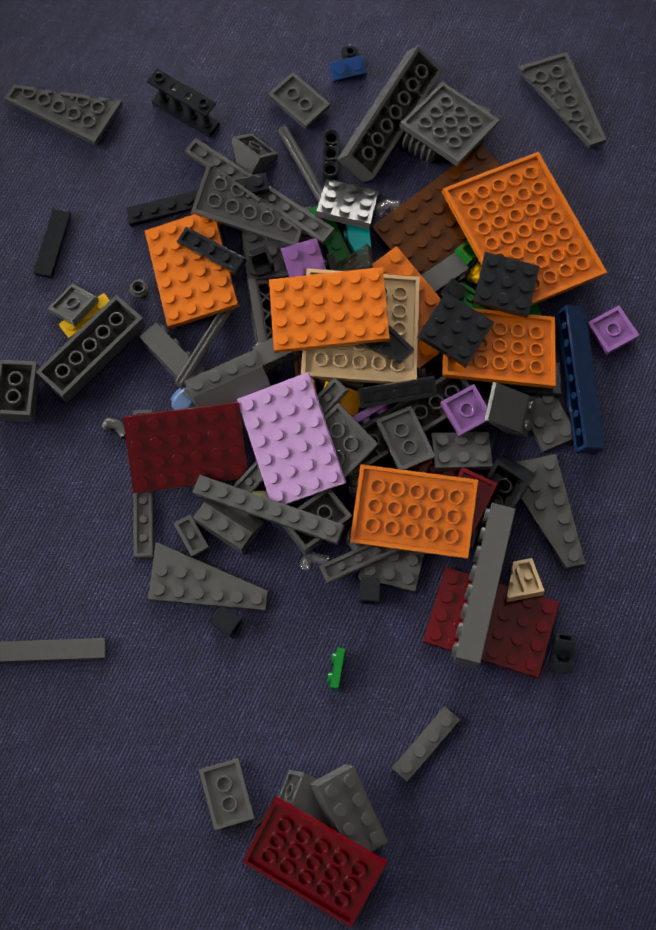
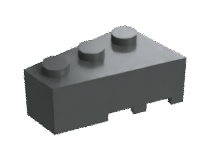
M273 337L267 341H260L252 347L268 379L270 378L269 374L278 369L280 372L285 369L283 365L293 360V362H296L302 358V350L275 353Z

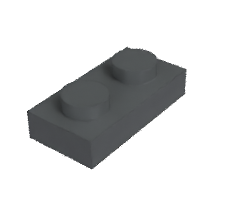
M191 514L173 523L192 558L209 549Z

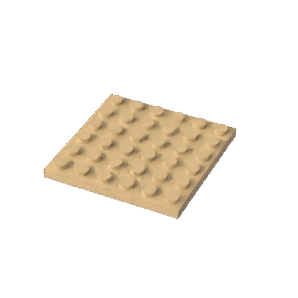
M307 268L306 275H315V274H324V273H333V272H342V271L321 270V269H308V268ZM384 274L388 324L415 349L402 364L394 362L359 344L302 350L301 375L308 372L311 379L332 380L335 377L339 381L380 384L417 379L420 277Z

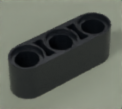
M328 130L323 136L322 173L324 182H326V179L338 181L339 161L337 159L340 154L339 133L335 130Z

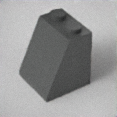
M289 770L279 797L329 826L310 785L317 778L303 772Z

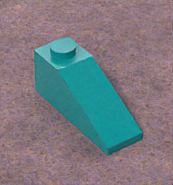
M347 224V230H343L344 241H348V248L360 267L366 269L372 265L369 229Z

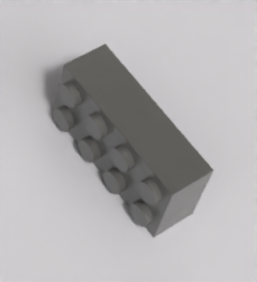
M344 764L310 783L330 828L371 852L388 842L354 766Z

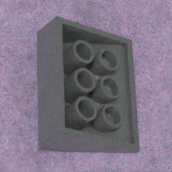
M255 350L184 381L186 390L195 407L238 402V398L271 386ZM240 410L241 422L243 423L244 419Z

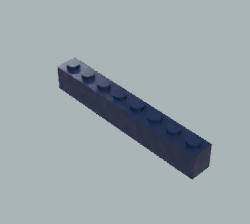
M566 305L556 312L574 449L575 453L594 455L605 449V441L585 307Z

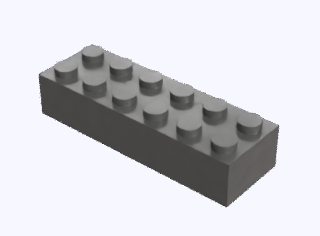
M115 295L36 371L38 377L67 404L146 327L143 317L120 297Z

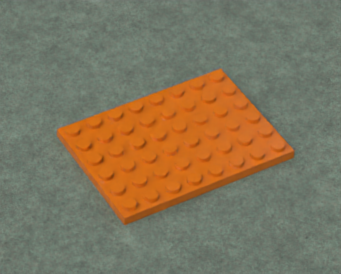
M539 152L443 188L442 194L481 265L485 252L539 265L531 306L606 275L605 267Z

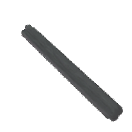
M287 126L280 127L278 131L319 202L323 191L320 183Z
M233 309L216 315L176 378V386L185 387L184 381L190 379Z

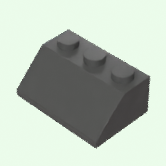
M208 499L193 517L194 522L242 555L265 524V522L251 514Z

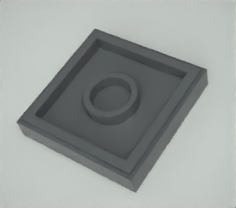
M71 284L48 310L51 314L76 326L99 302V299L84 289Z

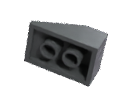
M493 382L485 420L506 434L527 437L528 431L532 427L531 417L536 408L535 400L527 394Z

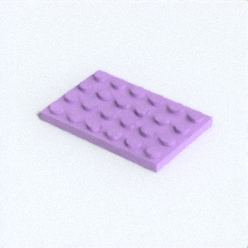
M307 372L237 399L269 499L287 505L346 483L310 373Z

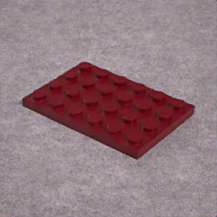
M239 402L123 416L133 493L196 485L199 475L219 482L237 480L247 471Z
M445 567L423 643L452 651L454 643L458 642V638H455L459 622H463V619H460L463 604L468 601L464 600L468 583H472V581H468L470 574ZM498 583L481 661L538 679L559 602L541 596L507 602L508 586Z
M276 796L243 863L351 928L387 861Z

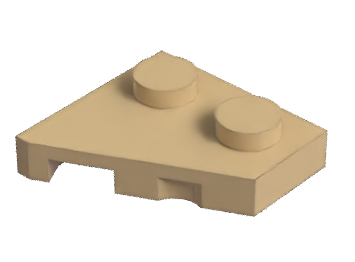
M533 559L514 561L506 601L510 602L543 595L544 588Z

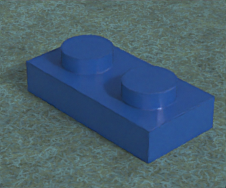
M363 55L329 63L332 81L367 73Z

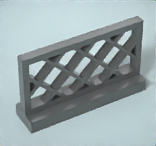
M255 278L247 280L246 291L255 344L260 341H267L270 335H273L272 329L265 324L268 318L272 319L271 310L268 312L262 307L265 301L271 304L269 298L270 291L265 295L259 290V286H266L269 289L270 287L269 280L255 281Z

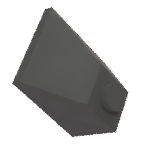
M252 133L232 138L237 165L252 175L260 174L278 154Z

